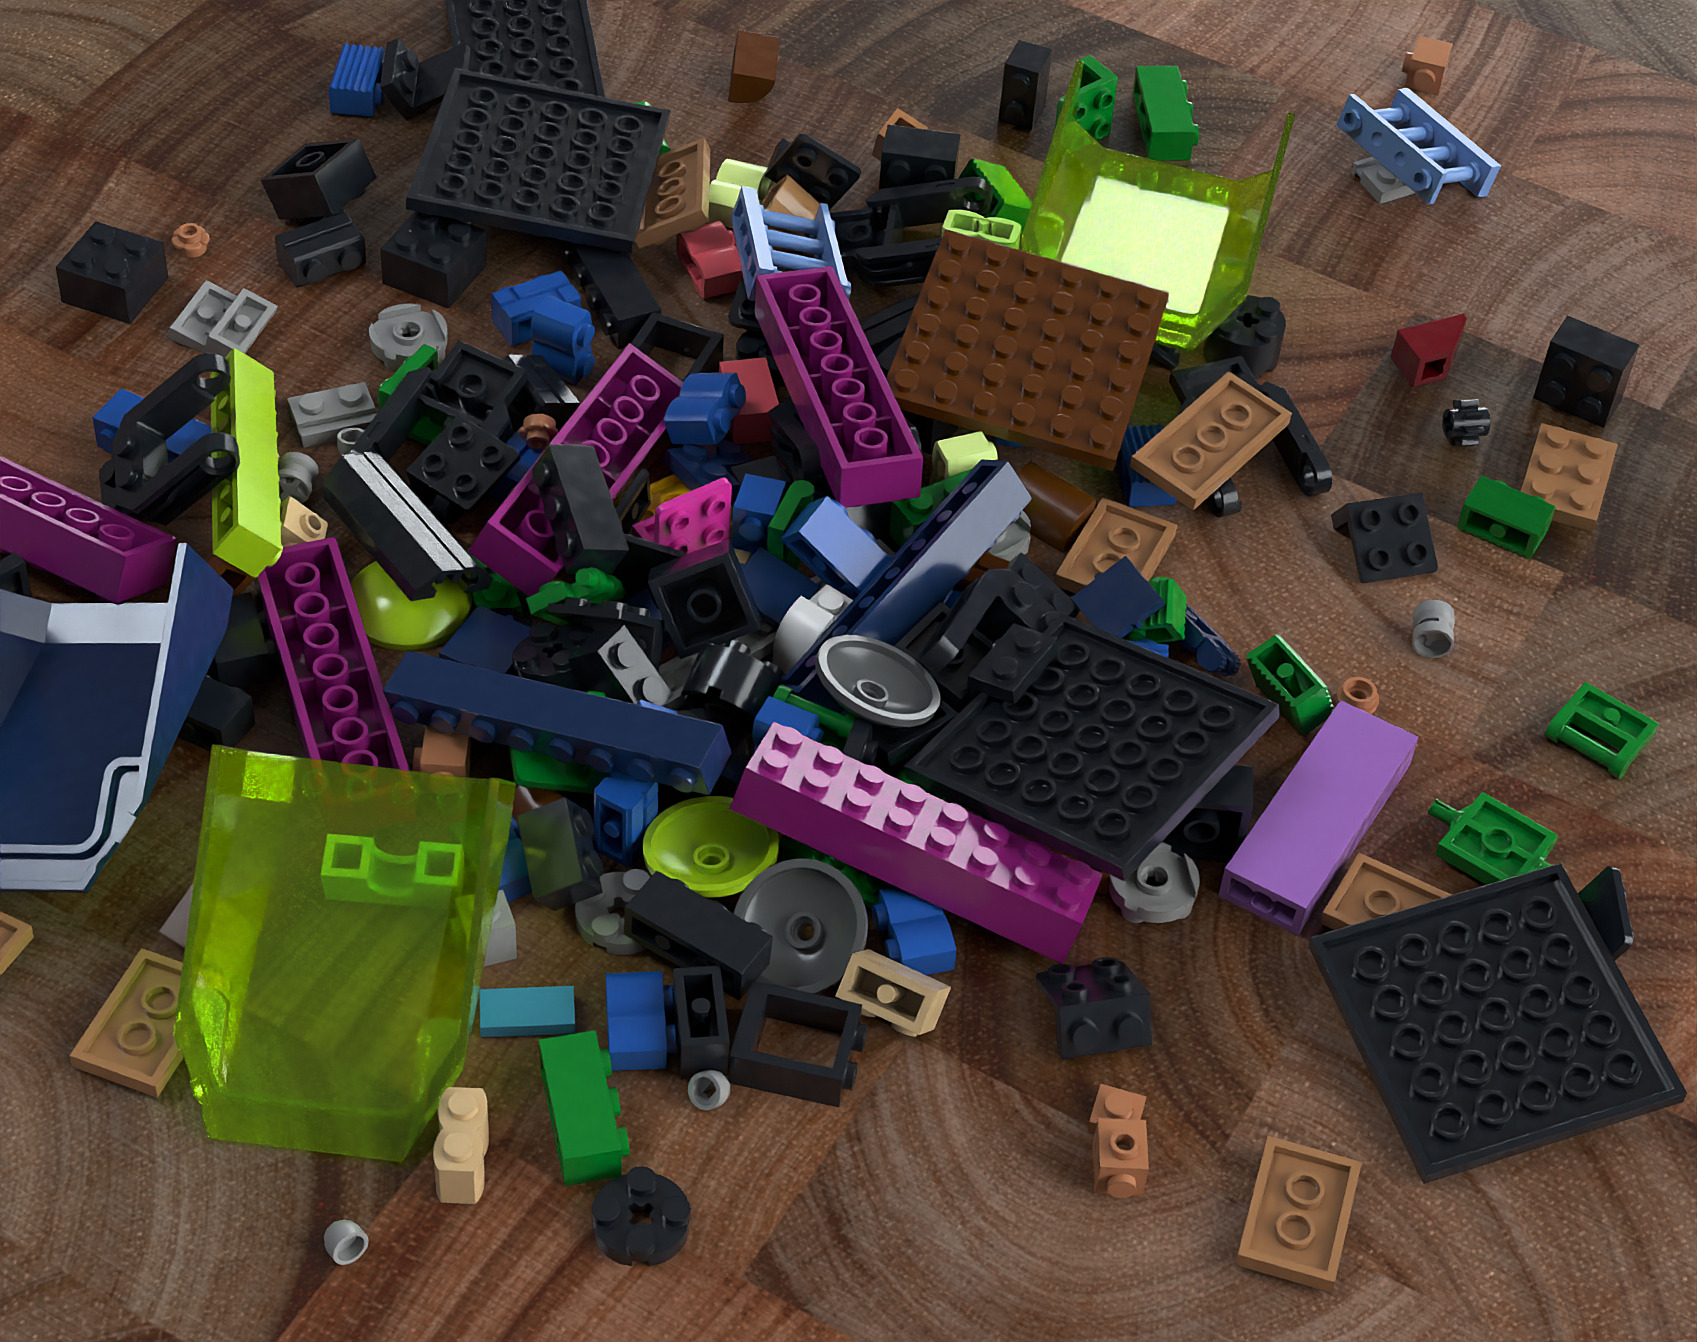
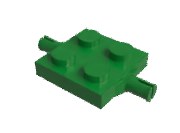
M1481 792L1471 805L1459 811L1438 798L1433 801L1428 810V815L1450 826L1448 833L1439 842L1435 855L1486 885L1552 866L1545 860L1554 848L1559 835L1484 792Z

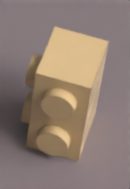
M867 949L852 953L836 997L845 1001L862 1004V1015L868 1017H875L877 1015L892 1022L890 1026L896 1031L916 1037L917 1034L921 1035L934 1030L951 987Z

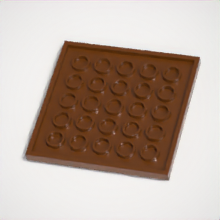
M945 229L886 380L901 410L973 431H982L987 435L1113 471L1164 316L1170 292Z

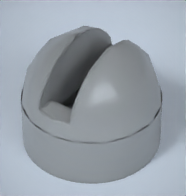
M347 428L340 431L337 435L339 454H348L365 430Z
M706 1070L695 1074L690 1079L688 1095L691 1102L697 1108L711 1110L727 1101L730 1095V1083L720 1071ZM715 1086L716 1092L709 1098L705 1093Z
M344 1219L333 1222L326 1229L324 1235L326 1251L340 1265L350 1264L360 1258L366 1251L369 1243L365 1232L351 1220Z

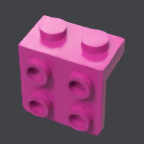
M720 478L660 504L655 510V516L632 525V536L669 546L686 554L729 538L731 483L726 478Z

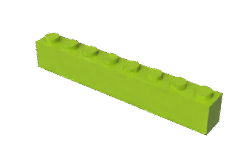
M234 347L225 357L230 367V384L211 403V433H226L236 439V443L239 446L240 465L236 471L212 489L213 554L257 578L266 566L272 567L278 561L283 551V546L281 545L282 522L280 521L281 499L279 498L280 476L278 475L279 454L277 453L278 432H276L277 411L275 410L276 390L274 389V372ZM212 372L210 378L217 377L219 373ZM213 452L211 453V458H221L228 453Z

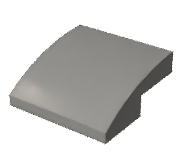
M206 280L171 325L167 338L194 350L214 353L226 357L234 347L245 354L273 317L278 306L245 288L236 296Z

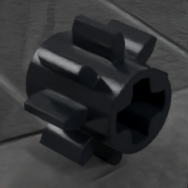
M1478 399L1453 400L1454 409H1446L1443 413L1442 427L1447 438H1454L1455 446L1479 445V436H1487L1490 431L1491 421L1488 409L1486 407H1479Z

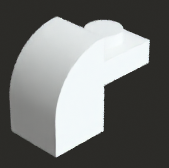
M829 585L824 586L810 600L800 596L787 611L779 625L773 644L772 664L777 665L787 674L853 600Z

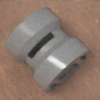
M1427 600L1415 607L1413 612L1414 630L1412 633V647L1417 654L1427 658H1441L1453 650L1455 612L1448 603L1440 600Z

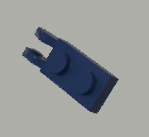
M1186 603L1185 639L1178 641L1186 649L1197 654V663L1204 667V670L1217 674L1219 672V674L1225 677L1236 676L1242 664L1240 663L1241 659L1238 658L1239 655H1236V652Z

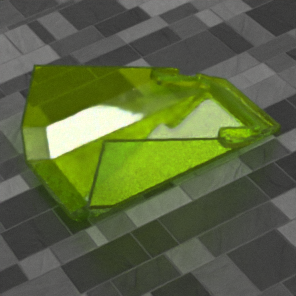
M1076 61L1021 237L1022 250L1170 292L1155 343L1192 352L1246 300L1295 114L1288 113L1272 170L1238 181L1103 148L1075 121L1084 62Z
M212 744L173 1034L178 1049L182 1051L191 1081L189 1082L195 1098L199 1101L202 1110L201 1117L208 1138L399 1162L405 1160L438 1110L442 1094L448 1087L454 1086L465 1068L510 832L515 782L498 778H490V780L299 758Z

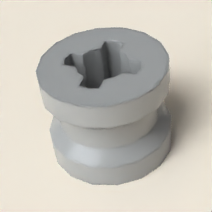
M289 452L281 457L278 463V475L280 476L279 498L282 501L289 496L299 503L308 500L312 491V484L315 483L319 474L318 465L312 458L299 452Z

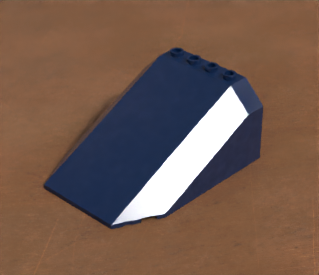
M178 543L168 603H49L0 589L1 892L88 893L145 807L227 630L233 588L187 543Z

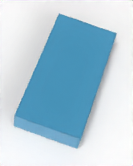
M574 986L479 989L480 1037L575 1034Z

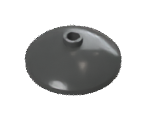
M840 635L830 638L819 649L815 659V667L823 687L837 703L854 716L881 726L907 728L924 724L935 715L940 705V692L936 682L920 663L900 649L877 639L858 635Z
M813 859L786 860L765 869L745 888L734 911V914L747 922L760 925L768 934L773 936L770 964L756 980L761 983L812 994L825 992L842 981L852 953L863 951L867 940L868 917L863 898L858 889L841 871L827 863ZM808 926H813V937L808 941H803L802 931Z

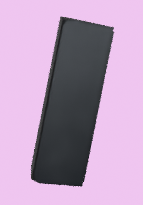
M641 469L615 508L624 534H632V525L640 522L651 504L649 473L647 470Z

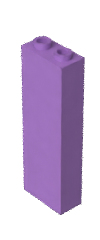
M1340 700L1225 867L1218 896L1299 936L1410 766L1418 736Z

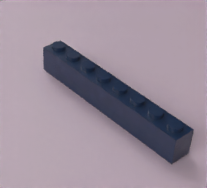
M981 459L781 679L780 685L794 689L795 695L840 714L845 708L837 703L825 690L816 671L815 659L822 644L836 636L858 635L877 639L895 646L940 602L943 603L949 591L958 581L964 579L970 573L974 563L983 553L989 551L996 544V539L1008 525L1014 523L1020 517L1021 511L1032 500L1008 461Z
M411 651L405 653L383 689L392 714L403 723H417L433 727L446 734L454 732L473 737L483 743H499L511 746L523 753L535 752L551 756L564 763L572 761L591 766L600 772H617L632 776L641 782L653 781L669 785L682 792L694 791L710 795L732 753L723 725Z

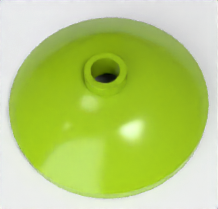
M377 561L362 569L350 583L368 641L386 649L415 651L444 643L453 637L472 612L473 600L471 593H465L455 581L451 582L447 576L444 577L441 584L433 582L432 586L437 590L434 598L410 601Z
M705 796L688 799L665 809L650 823L643 838L644 862L651 875L659 871L671 879H678L684 882L689 889L705 898L730 896L744 891L758 874L775 865L779 854L778 832L729 809L733 798Z

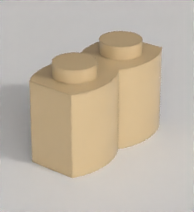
M448 1087L442 1094L438 1107L440 1133L436 1138L433 1151L436 1192L441 1203L476 1204L483 1193L485 1185L484 1156L489 1145L487 1098L482 1088Z

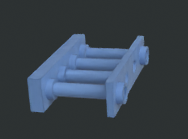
M1408 88L1397 90L1390 108L1377 110L1370 108L1355 94H1349L1336 124L1428 204H1434L1443 184L1460 182L1476 197L1487 196L1501 168L1499 163Z
M741 186L731 215V222L748 300L755 301L756 275L782 272L778 271L777 267L804 270L829 266L833 267L849 300L851 283L846 278L835 235V221L831 220L828 204L820 203L814 220L765 210L763 205L759 204L756 189ZM768 226L809 234L810 238L769 230ZM772 246L813 254L815 258L773 250Z

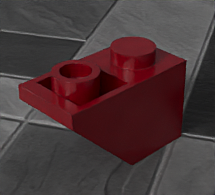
M1464 313L1397 330L1391 360L1412 387L1447 378L1460 347L1467 317Z

